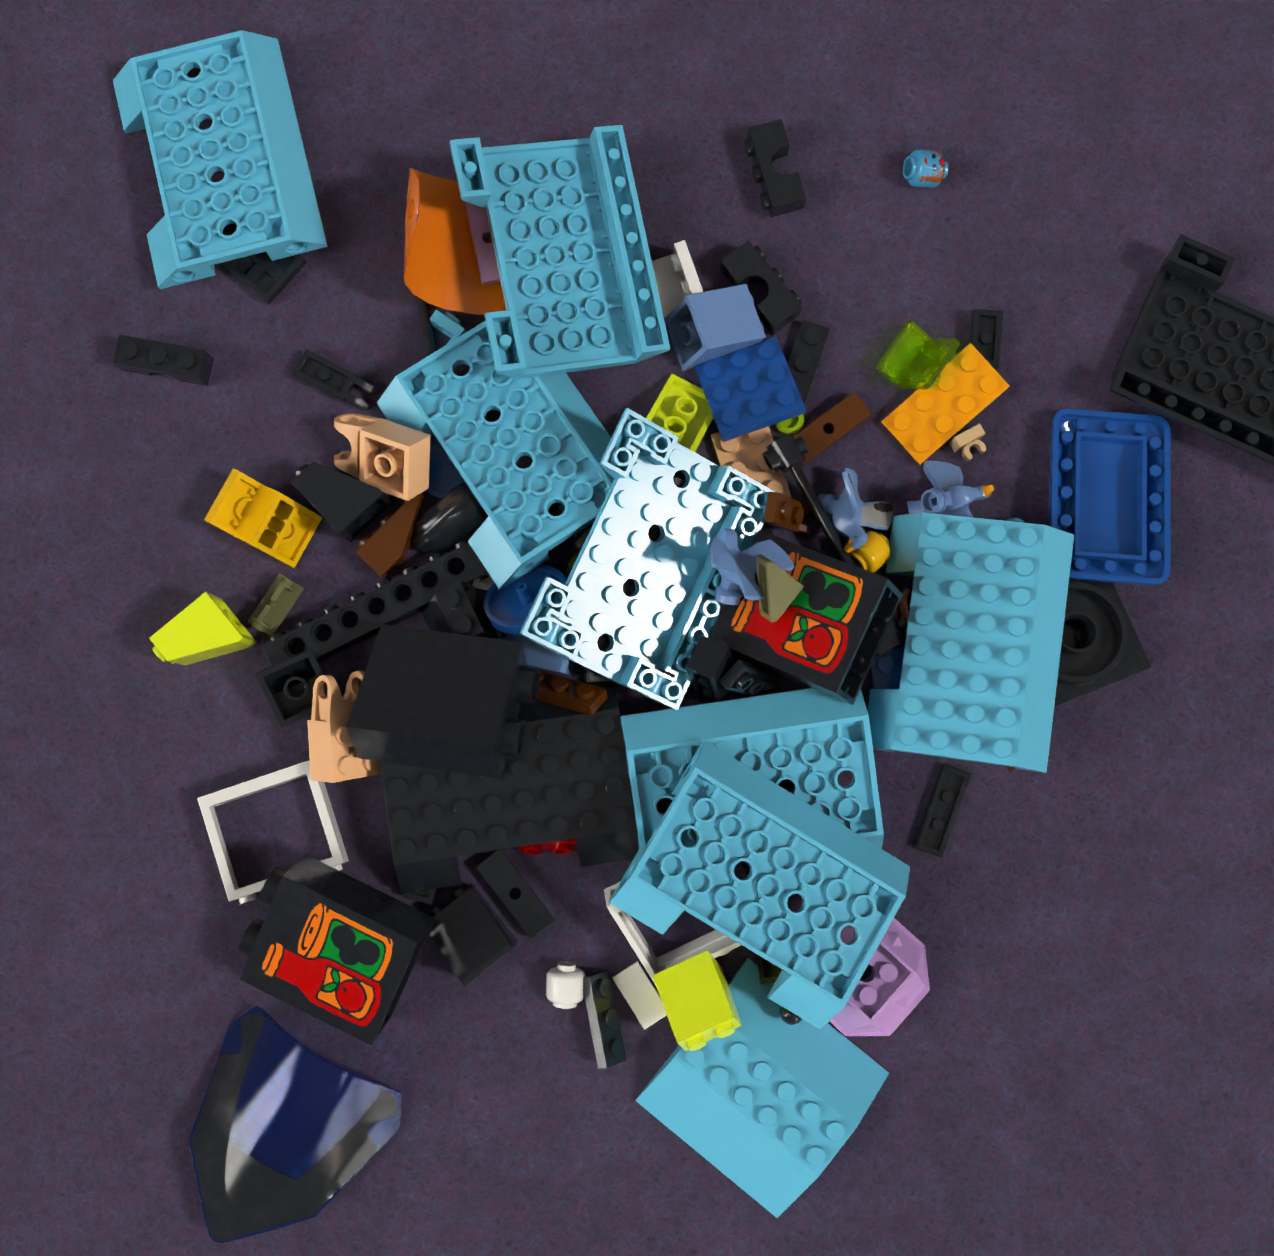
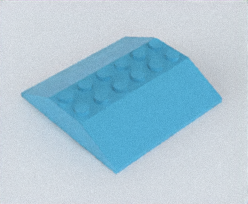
M747 958L728 982L742 1026L736 1028L735 1032L728 1037H716L707 1041L706 1046L696 1051H685L678 1045L635 1101L778 1218L821 1175L855 1131L889 1072L829 1023L821 1029L804 1019L795 1025L785 1023L780 1017L781 1006L767 998L774 983L760 984L758 965Z

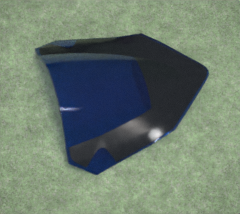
M255 1006L229 1024L201 1108L189 1137L192 1164L210 1237L215 1242L225 1243L316 1217L400 1129L402 1093L387 1085L351 1073L322 1058L288 1034L272 1016L259 1006Z

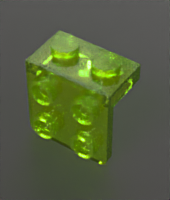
M907 321L875 368L900 389L927 390L939 381L940 373L946 364L950 363L956 356V350L960 342L956 338L932 339L914 321Z

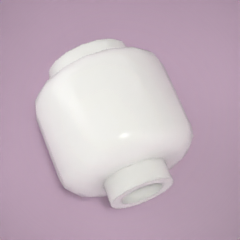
M561 961L558 962L557 967L551 968L547 972L546 997L549 1001L553 1002L554 1007L562 1009L575 1008L577 1003L584 999V971L577 968L574 962Z

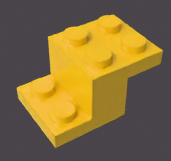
M233 468L204 520L295 568L323 517L284 494L257 482Z

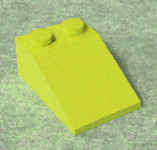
M671 374L646 419L678 436L677 443L696 453L713 420V416L703 389Z

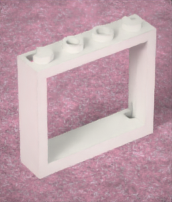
M310 760L197 798L228 901L239 899L240 904L257 899L256 893L262 890L266 880L242 888L238 887L214 807L304 776L308 778L332 854L331 858L320 862L340 871L343 870L341 864L349 861L325 783L311 780Z
M620 882L604 889L606 907L653 982L652 975L708 950L716 958L726 955L731 950L741 946V944L718 930H714L664 955L656 957L632 917L609 903Z

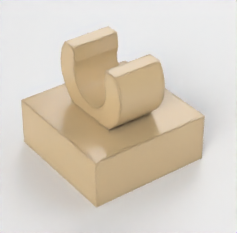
M979 423L955 436L949 444L954 453L962 449V456L968 462L973 458L969 451L970 447H976L980 454L986 451L985 444L980 440L986 433Z

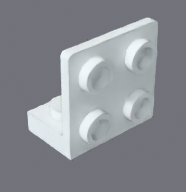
M685 240L674 243L673 254L652 261L664 318L687 295L703 292Z

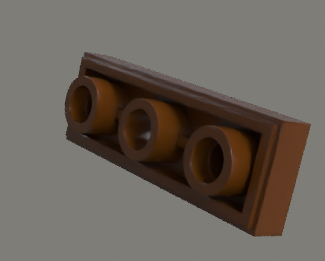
M855 391L794 436L795 439L801 436L809 450L804 454L806 460L800 464L801 467H804L872 415ZM823 427H831L833 433L826 434L823 431Z

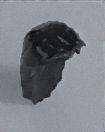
M466 482L453 487L446 496L437 501L415 523V536L411 539L414 550L419 551L420 554L427 552L435 554L445 553L448 550L454 549L457 543L470 539L488 518V515Z

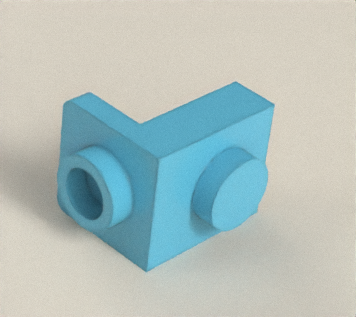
M436 310L430 317L433 327L451 338L448 343L466 333L465 329L459 325L460 321L449 312L442 314Z

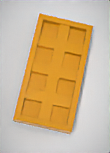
M970 343L882 420L881 423L913 459L921 465L1010 386Z

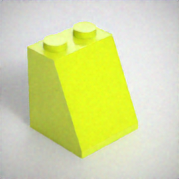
M207 592L203 593L149 638L155 645L152 650L163 662L167 660L172 664L189 665L253 647L258 643L221 598Z
M708 950L652 975L676 1041L685 1051L699 1050L706 1046L707 1041L716 1037H728L735 1032L736 1028L742 1026L724 970Z

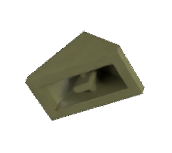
M759 554L756 555L758 587L765 596L764 599L759 600L760 614L767 620L776 622L804 586L773 561Z

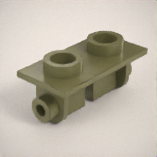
M279 573L248 620V623L257 630L272 637L304 588Z

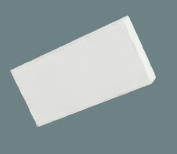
M638 961L612 977L644 1030L667 1016L658 992Z

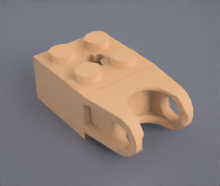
M342 414L334 418V427L349 440L352 450L341 451L339 454L334 455V464L337 468L358 478L362 482L379 488L384 493L407 501L429 488V434L382 418L361 414Z
M364 671L351 673L343 697L333 676H319L314 683L311 720H307L310 776L313 781L335 783L381 774L380 761L358 758L346 728L359 690L358 679L360 678L362 681ZM324 683H326L328 687L327 697L324 693Z

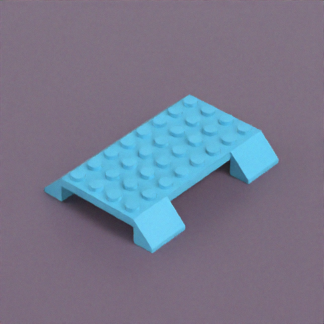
M622 125L594 127L590 138L483 148L481 147L479 137L450 140L449 144L461 200L486 209L506 310L489 312L484 315L497 374L522 379L634 364L670 350Z
M924 512L893 516L889 546L891 556L889 561H887L886 574L914 577L900 688L870 689L868 714L873 750L908 752L1047 773L1074 534L1042 524Z

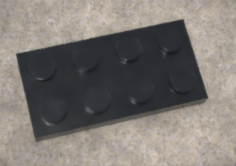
M228 224L224 227L223 234L232 235L236 231L237 225ZM262 252L220 264L265 302L270 304L303 268L307 261L300 254L272 261L267 252Z

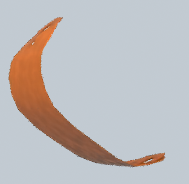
M409 168L405 216V285L415 296L445 310L477 315L505 311L506 305L501 282L482 285L464 201L460 198L457 181ZM483 238L485 243H492L489 238Z

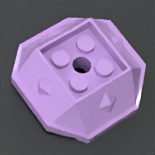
M893 918L869 962L872 968L871 975L866 979L859 980L846 1006L829 1021L845 1036H890L930 991L925 945L895 918ZM846 926L841 930L840 938L843 943H849L853 940L855 935L854 929L851 926Z

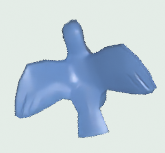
M731 528L723 529L713 538L710 546V566L718 569L722 579L720 585L715 589V600L724 604L738 605L742 595L747 600H762L765 598L755 581V574L757 573L756 555H764L784 571L793 570L795 565L786 552L771 539L758 542L748 549L740 551L737 533Z

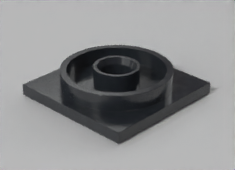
M1069 579L1064 623L1071 619L1081 621L1085 625L1089 636L1087 642L1082 647H1072L1062 637L1054 707L1152 668L1113 582Z

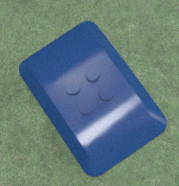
M1062 409L1054 416L1050 446L1049 526L1074 534L1069 579L1160 585L1170 576L1171 430L1169 423L1163 417L1079 409Z

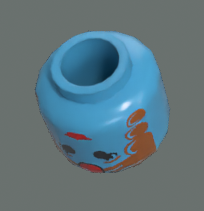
M916 149L910 156L906 157L903 165L904 178L907 179L911 186L916 188H935L939 186L942 179L946 178L948 173V163L945 161L943 154L938 150Z

